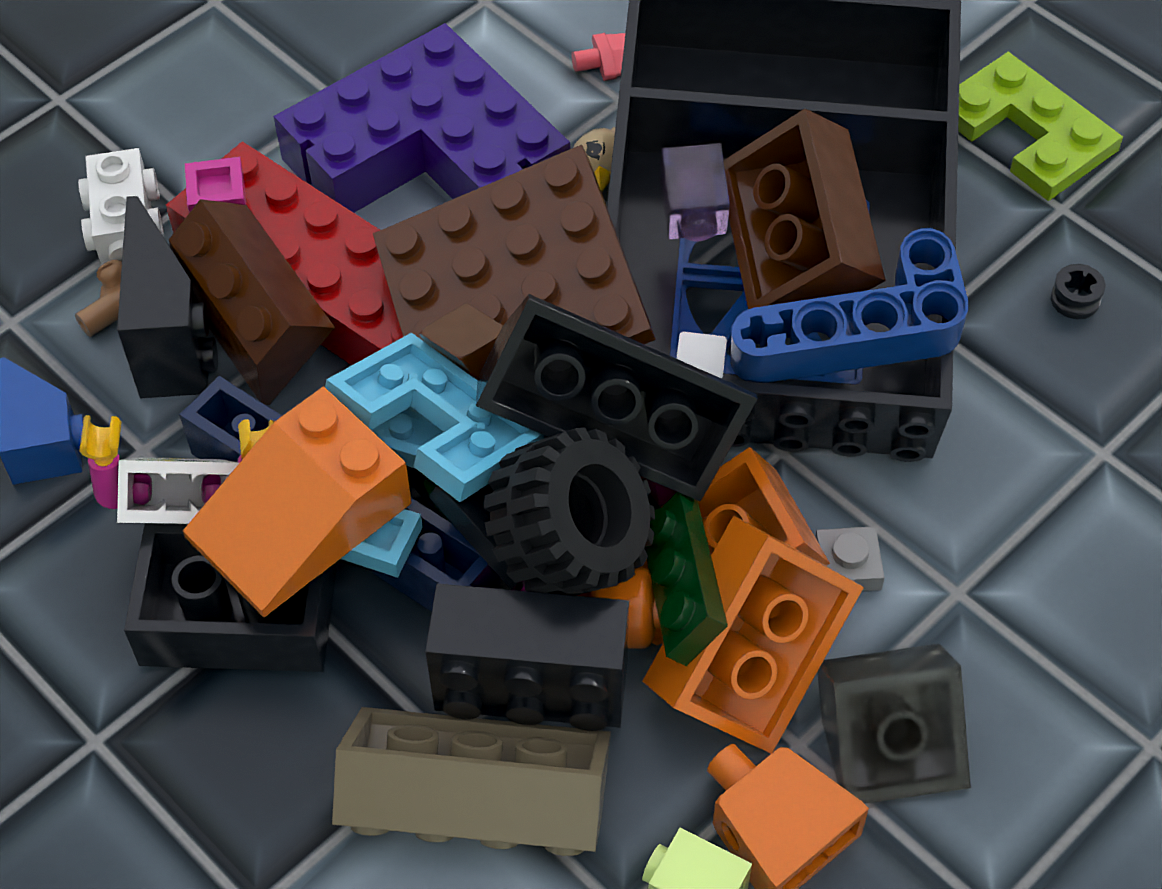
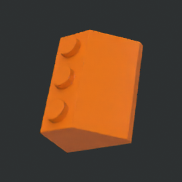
M733 515L711 555L728 627L687 666L666 657L663 643L642 682L674 709L772 754L864 587Z

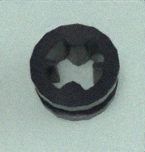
M1070 264L1063 267L1057 273L1050 297L1052 306L1058 313L1072 319H1086L1094 315L1099 309L1101 298L1105 291L1106 284L1103 276L1096 269L1088 265ZM1075 287L1078 288V290H1075L1073 293H1071L1068 290V288ZM1082 290L1088 293L1086 296L1077 295Z

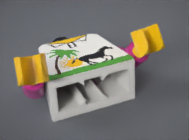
M86 415L83 420L79 451L88 458L94 497L102 507L118 509L117 523L189 524L274 421L269 420V426L260 431H250L248 419L239 423L241 455L237 462L221 459L127 458L120 460L118 446L122 422L116 416H111L110 427L104 428L93 425L90 422V415Z

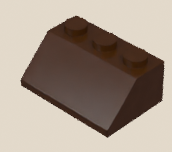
M803 109L717 164L748 309L867 291L886 281L848 129L810 110Z
M200 199L169 238L170 248L190 278L196 302L206 303L210 331L258 400L265 405H270L335 327L247 205Z

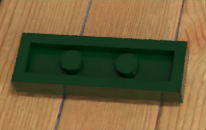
M676 492L662 508L654 510L655 520L650 521V528L654 532L653 543L651 546L644 548L648 555L647 564L651 574L652 588L666 657L687 666L728 627L698 500Z

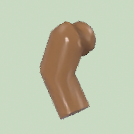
M120 260L108 261L98 268L97 278L103 284L100 298L75 314L78 324L89 337H92L118 320L122 261Z

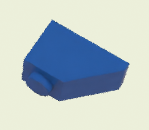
M5 357L0 358V457L12 484L83 472L81 452L79 450L84 414L74 415L67 394Z

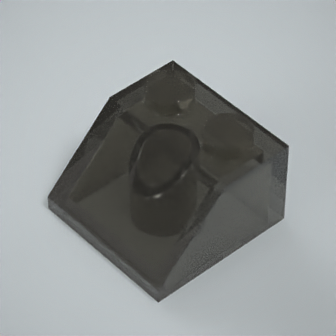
M940 644L826 659L823 661L817 672L821 715L837 784L864 804L971 788L961 665Z

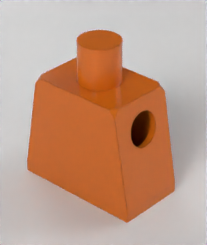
M730 744L722 749L707 767V772L726 790L715 802L714 828L730 853L752 863L749 881L754 889H799L862 835L869 808L861 800L789 748H778L756 766L735 744Z

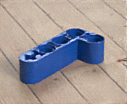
M921 228L912 231L904 238L900 247L894 287L761 306L743 311L736 317L732 325L730 364L734 373L745 381L768 383L933 358L950 353L957 347L961 339L968 313V298L952 241L943 232L933 228ZM926 263L935 269L922 270L914 264ZM938 314L945 317L949 322L936 323L930 321L926 316ZM879 323L886 326L889 331L875 332L869 330L865 325ZM812 332H820L826 334L830 339L823 342L813 341L805 335ZM786 338H790V345L785 344ZM755 344H760L761 348H756Z

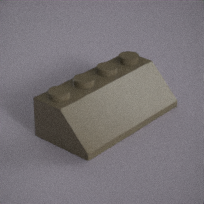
M361 707L336 748L332 825L350 826L351 830L355 833L368 836L382 835L388 831L415 833L417 838L427 842H446L454 837L480 840L484 846L494 849H510L518 844L544 846L548 852L561 856H574L581 854L583 851L596 852L602 818L611 731H586L578 728L540 724L522 725L509 721L479 718L458 719L449 715Z

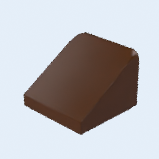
M465 303L427 325L419 335L425 343L477 379L503 325L468 303Z

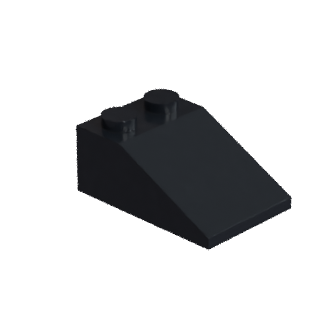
M128 196L126 197L117 331L139 397L142 399L200 395L208 387V372L217 371L218 369L216 340L214 337L206 338L209 333L206 303L196 302L190 278L139 197Z

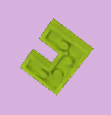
M1009 51L959 84L958 132L973 142L1006 118L1026 131L1037 141L1013 157L1010 172L1047 201L1053 199L1119 151L1123 139L1122 135Z

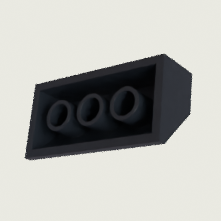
M528 294L503 325L478 375L476 406L547 437L575 428H586L587 432L594 429L606 433L608 441L617 439L625 446L627 458L634 456L641 467L638 472L641 477L701 502L758 398L756 393Z

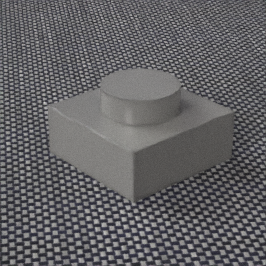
M876 526L816 530L815 538L830 562L827 567L863 586L862 591L882 590L885 577Z

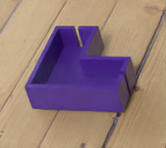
M446 23L273 116L282 160L300 179L310 185L312 184L314 188L353 213L425 172L452 199H455L523 170L522 167L525 165L527 168L570 150V141Z

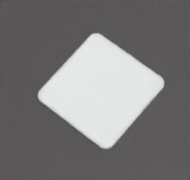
M681 332L676 359L722 378L727 339L724 336Z

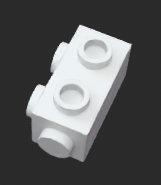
M139 148L86 156L87 178L79 179L78 184L84 211L90 210V218L81 220L87 251L96 250L101 265L111 260L122 261L126 197L128 196L139 197L164 237L159 208H151V201L160 200L155 169L144 168Z

